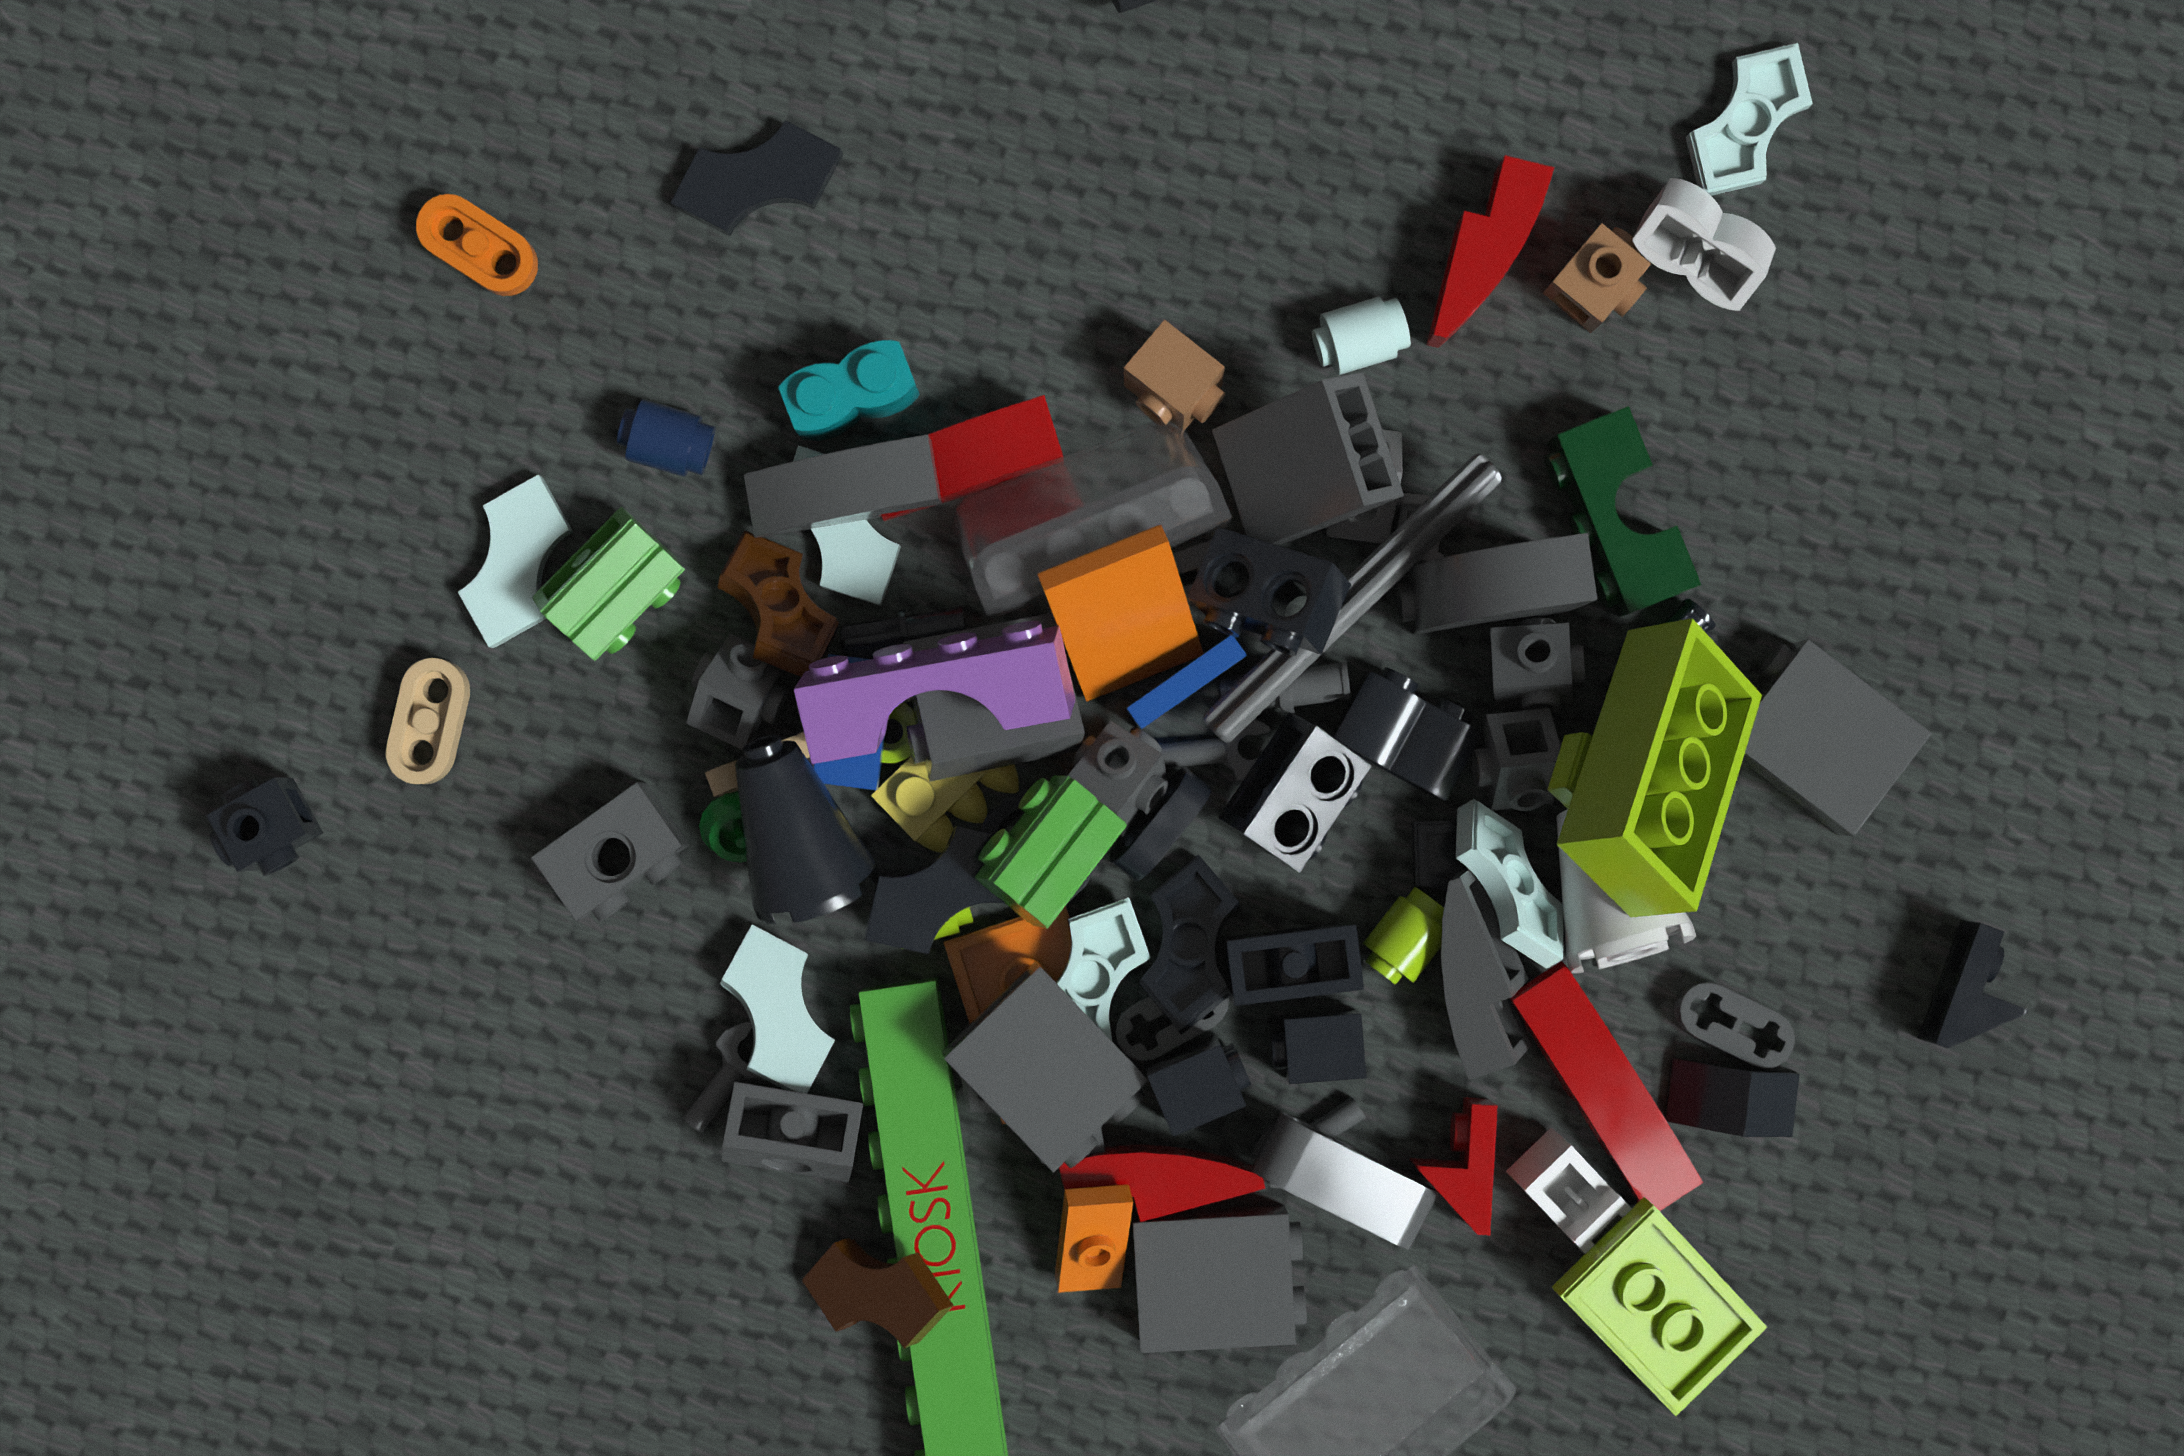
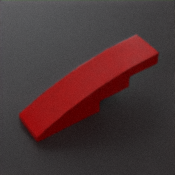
M1562 961L1522 986L1513 997L1509 998L1562 1087L1576 1103L1598 1142L1615 1163L1637 1202L1645 1197L1661 1211L1703 1183L1643 1082L1568 967Z

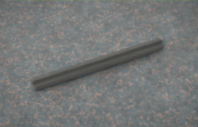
M1479 453L1473 455L1346 577L1351 586L1323 652L1501 482L1502 477L1491 461ZM1299 648L1297 655L1292 656L1271 649L1204 714L1203 719L1206 725L1221 740L1225 742L1232 741L1299 677L1320 654Z

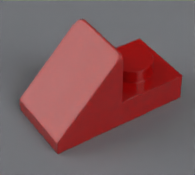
M1463 1097V1112H1453L1450 1125L1451 1151L1460 1152V1161L1409 1158V1160L1477 1235L1490 1236L1498 1105L1490 1099Z

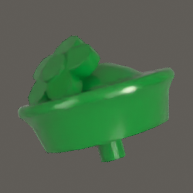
M738 791L725 793L711 801L703 811L699 824L701 837L709 849L721 858L732 862H746Z

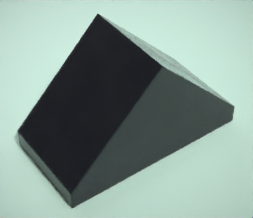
M1671 1057L1664 1118L1670 1123L1741 1137H1793L1800 1074Z

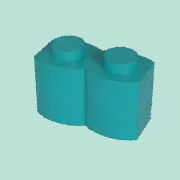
M894 340L875 341L860 346L850 352L839 364L820 363L804 367L787 377L778 387L794 430L802 440L819 441L836 437L853 427L861 417L883 418L894 415L910 406L920 395L899 341Z

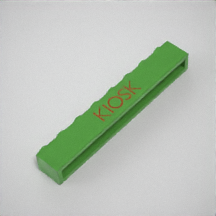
M939 977L863 988L859 992L860 1003L850 1005V1017L855 1043L866 1041L869 1067L859 1068L860 1088L864 1106L875 1105L878 1130L868 1133L870 1157L873 1170L884 1169L888 1193L878 1195L879 1219L882 1233L894 1234L897 1258L887 1259V1263L895 1264L902 1257L918 1252L954 1305L919 1343L903 1348L897 1340L901 1362L912 1360L915 1385L906 1386L905 1388L907 1413L910 1426L921 1424L924 1449L915 1450V1456H1008L952 1066L944 1059L942 1050L949 1043Z

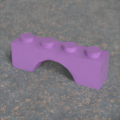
M1026 621L1005 627L1002 630L1003 636L977 640L975 633H960L940 639L937 642L938 648L913 652L910 644H900L874 652V659L849 663L847 656H833L811 663L809 665L810 671H805L794 688L811 763L816 764L876 753L886 734L890 713L906 699L927 691L947 690L972 697L992 712L1004 730L1070 719L1075 704V696L1060 625L1042 629L1040 621Z

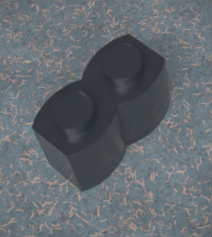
M1388 667L1384 668L1381 675L1371 671L1365 672L1351 697V701L1347 704L1330 736L1364 760L1440 801H1446L1469 760L1473 749H1475L1483 734L1470 726L1474 715L1444 698H1440L1436 707L1414 695L1419 686L1416 682Z

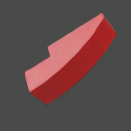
M1504 155L1495 170L1485 215L1464 211L1456 224L1426 345L1439 348L1471 318L1503 279L1523 248L1539 215L1555 167Z
M1045 395L1004 407L928 434L932 441L942 503L1003 485L1004 481L1064 463L1063 453ZM932 506L881 514L883 521H887Z
M1154 1145L1105 1147V1152L1087 1155L1072 1168H1069L1065 1163L1059 1167L1064 1189L1129 1185L1140 1222L1266 1189L1263 1178L1251 1170L1252 1165L1222 1155L1182 1147Z

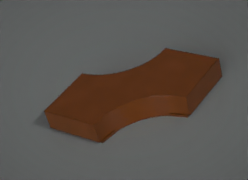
M744 530L720 574L718 589L736 598L753 618L757 630L753 658L802 677L805 671H810L809 665L826 657L836 637L839 622L837 618L814 604L805 592L799 574L803 553L763 537L755 538L753 533Z
M850 1238L833 1243L802 1279L835 1332L851 1327L860 1321H869L888 1330L900 1342L903 1348L919 1343L954 1306L918 1252L902 1257L895 1264L885 1263L868 1255L854 1239L851 1240Z

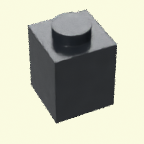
M1356 1009L1280 1015L1281 1030L1270 1031L1273 1070L1284 1069L1285 1079L1289 1085L1367 1078L1362 1014Z

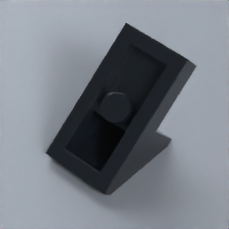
M1960 921L1917 1039L1944 1048H1950L2029 1012L2028 1009L1983 993L1986 982H1992L2001 969L2004 960V948L2000 944L2005 933L2004 931L1980 922Z

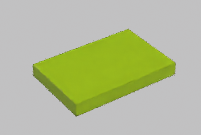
M1645 1197L1552 1286L1553 1290L1675 1416L1767 1328L1731 1287Z

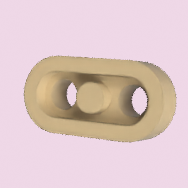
M438 658L423 659L413 664L402 679L387 741L386 759L391 771L399 779L407 783L431 784L437 782L449 773L454 764L470 698V684L464 671L450 661ZM437 679H442L448 686V695L440 703L433 702L428 693L429 686ZM425 740L432 745L434 754L429 763L421 765L414 757V749L419 742Z

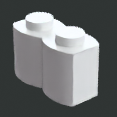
M1670 178L1644 213L1632 239L1636 248L1649 262L1667 272L1686 275L1692 287L1706 300L1719 307L1735 311L1741 310L1765 279L1776 249L1771 238L1758 225L1741 216L1723 213L1718 203L1709 193L1691 182L1677 178Z

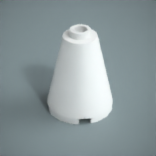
M1568 808L1556 816L1558 838ZM1559 847L1566 959L1571 973L1584 972L1581 960L1595 958L1598 968L1603 969L1669 950L1668 936L1675 933H1681L1683 943H1687L1696 937L1693 924L1686 912L1631 918Z

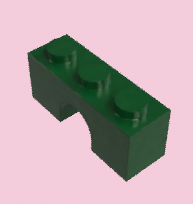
M1629 406L1557 434L1547 442L1551 453L1544 456L1547 472L1558 491L1566 488L1575 512L1568 515L1572 534L1588 533L1590 550L1599 570L1594 573L1596 593L1606 609L1614 607L1619 618L1701 585L1678 526L1656 534H1639L1627 528L1617 515L1615 497L1621 483L1625 479L1642 473L1653 466Z

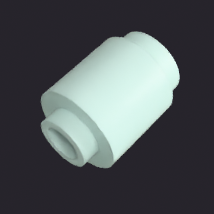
M1378 296L1320 314L1321 327L1312 330L1313 344L1321 366L1324 367L1332 364L1337 375L1397 358L1398 350L1408 348L1411 345L1406 317L1397 298L1383 302L1381 297Z

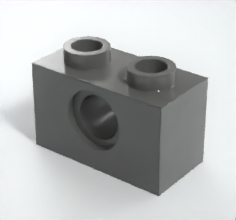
M635 783L531 858L575 921L586 919L594 914L596 919L602 922L631 901L625 891L646 877L650 884L654 885L678 869L683 862L677 854L690 846V843L647 783ZM612 838L622 840L630 851V863L626 870L619 875L609 872L601 860L602 849Z
M734 1082L722 1145V1162L849 1182L863 1103Z

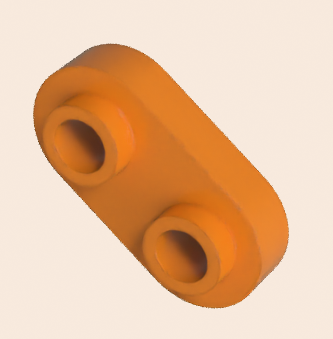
M443 194L427 201L419 211L416 220V231L421 244L435 257L488 291L500 296H513L525 291L534 281L538 271V259L531 244L522 235L458 195ZM451 221H461L463 223L462 235L454 241L445 240V226ZM507 254L514 255L517 263L513 272L507 275L498 274L496 264L499 258Z

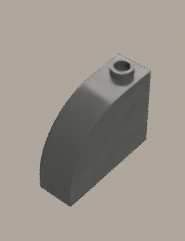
M1588 533L1493 547L1427 561L1413 566L1405 574L1406 583L1396 585L1397 605L1401 622H1412L1413 635L1564 614L1598 600Z

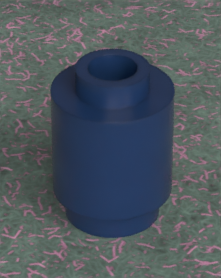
M642 399L637 411L626 408L618 431L617 445L627 447L626 461L686 477L688 472L703 475L714 441L716 427L702 423L701 415Z

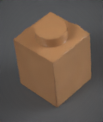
M1601 223L1543 294L1592 333L1612 311L1623 317L1647 289L1638 279L1651 263L1641 256L1632 240L1633 236L1617 227L1611 231Z
M1164 320L1124 367V386L1138 397L1136 405L1149 419L1162 427H1165L1170 422L1181 432H1184L1194 418L1201 423L1205 422L1222 402L1226 394L1220 389L1223 385L1225 366Z

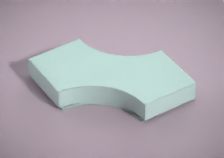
M1798 43L1736 57L1732 62L1733 88L1726 108L1716 120L1690 132L1686 136L1697 186L1711 196L1762 184L1767 176L1766 151L1774 131L1786 118L1799 111L1808 109L1813 104Z
M798 445L793 461L824 454ZM867 520L811 529L817 539L822 556V576L819 586L882 606L901 546L880 535Z
M536 475L483 505L490 525L489 552L478 575L466 587L458 591L490 648L501 645L547 619L537 608L532 596L541 588L543 569L549 555L559 545L560 541L573 533L545 480L540 475Z
M1475 799L1470 800L1457 809L1456 859L1462 862L1477 877L1489 895L1498 917L1501 940L1547 969L1563 960V904L1547 891L1533 871L1524 849L1522 830Z
M1129 897L1068 918L1071 932V949L1066 967L1056 981L1059 987L1111 1041L1109 1008L1113 994L1118 984L1129 971L1151 958Z
M751 925L720 982L722 987L742 1003L752 1024L753 1049L746 1070L784 1090L807 1094L835 1039L828 1036L815 1024L804 1004L801 977L808 954Z

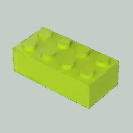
M1693 618L1628 630L1557 841V845L1631 918L1696 912L1698 910L1762 698V694Z

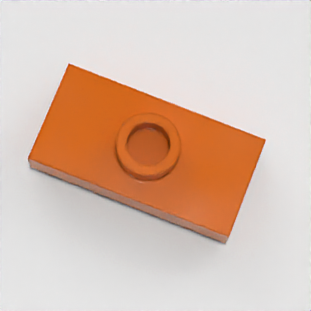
M1129 1185L1065 1189L1055 1268L1058 1293L1121 1288L1133 1207Z

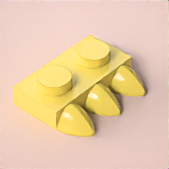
M911 756L871 796L914 841L930 850L942 853L953 831L952 823L945 814L947 811L967 822H984L988 811L983 793L976 784L978 781L998 792L1017 793L1019 791V780L1015 765H1009L929 782L925 762L914 764Z

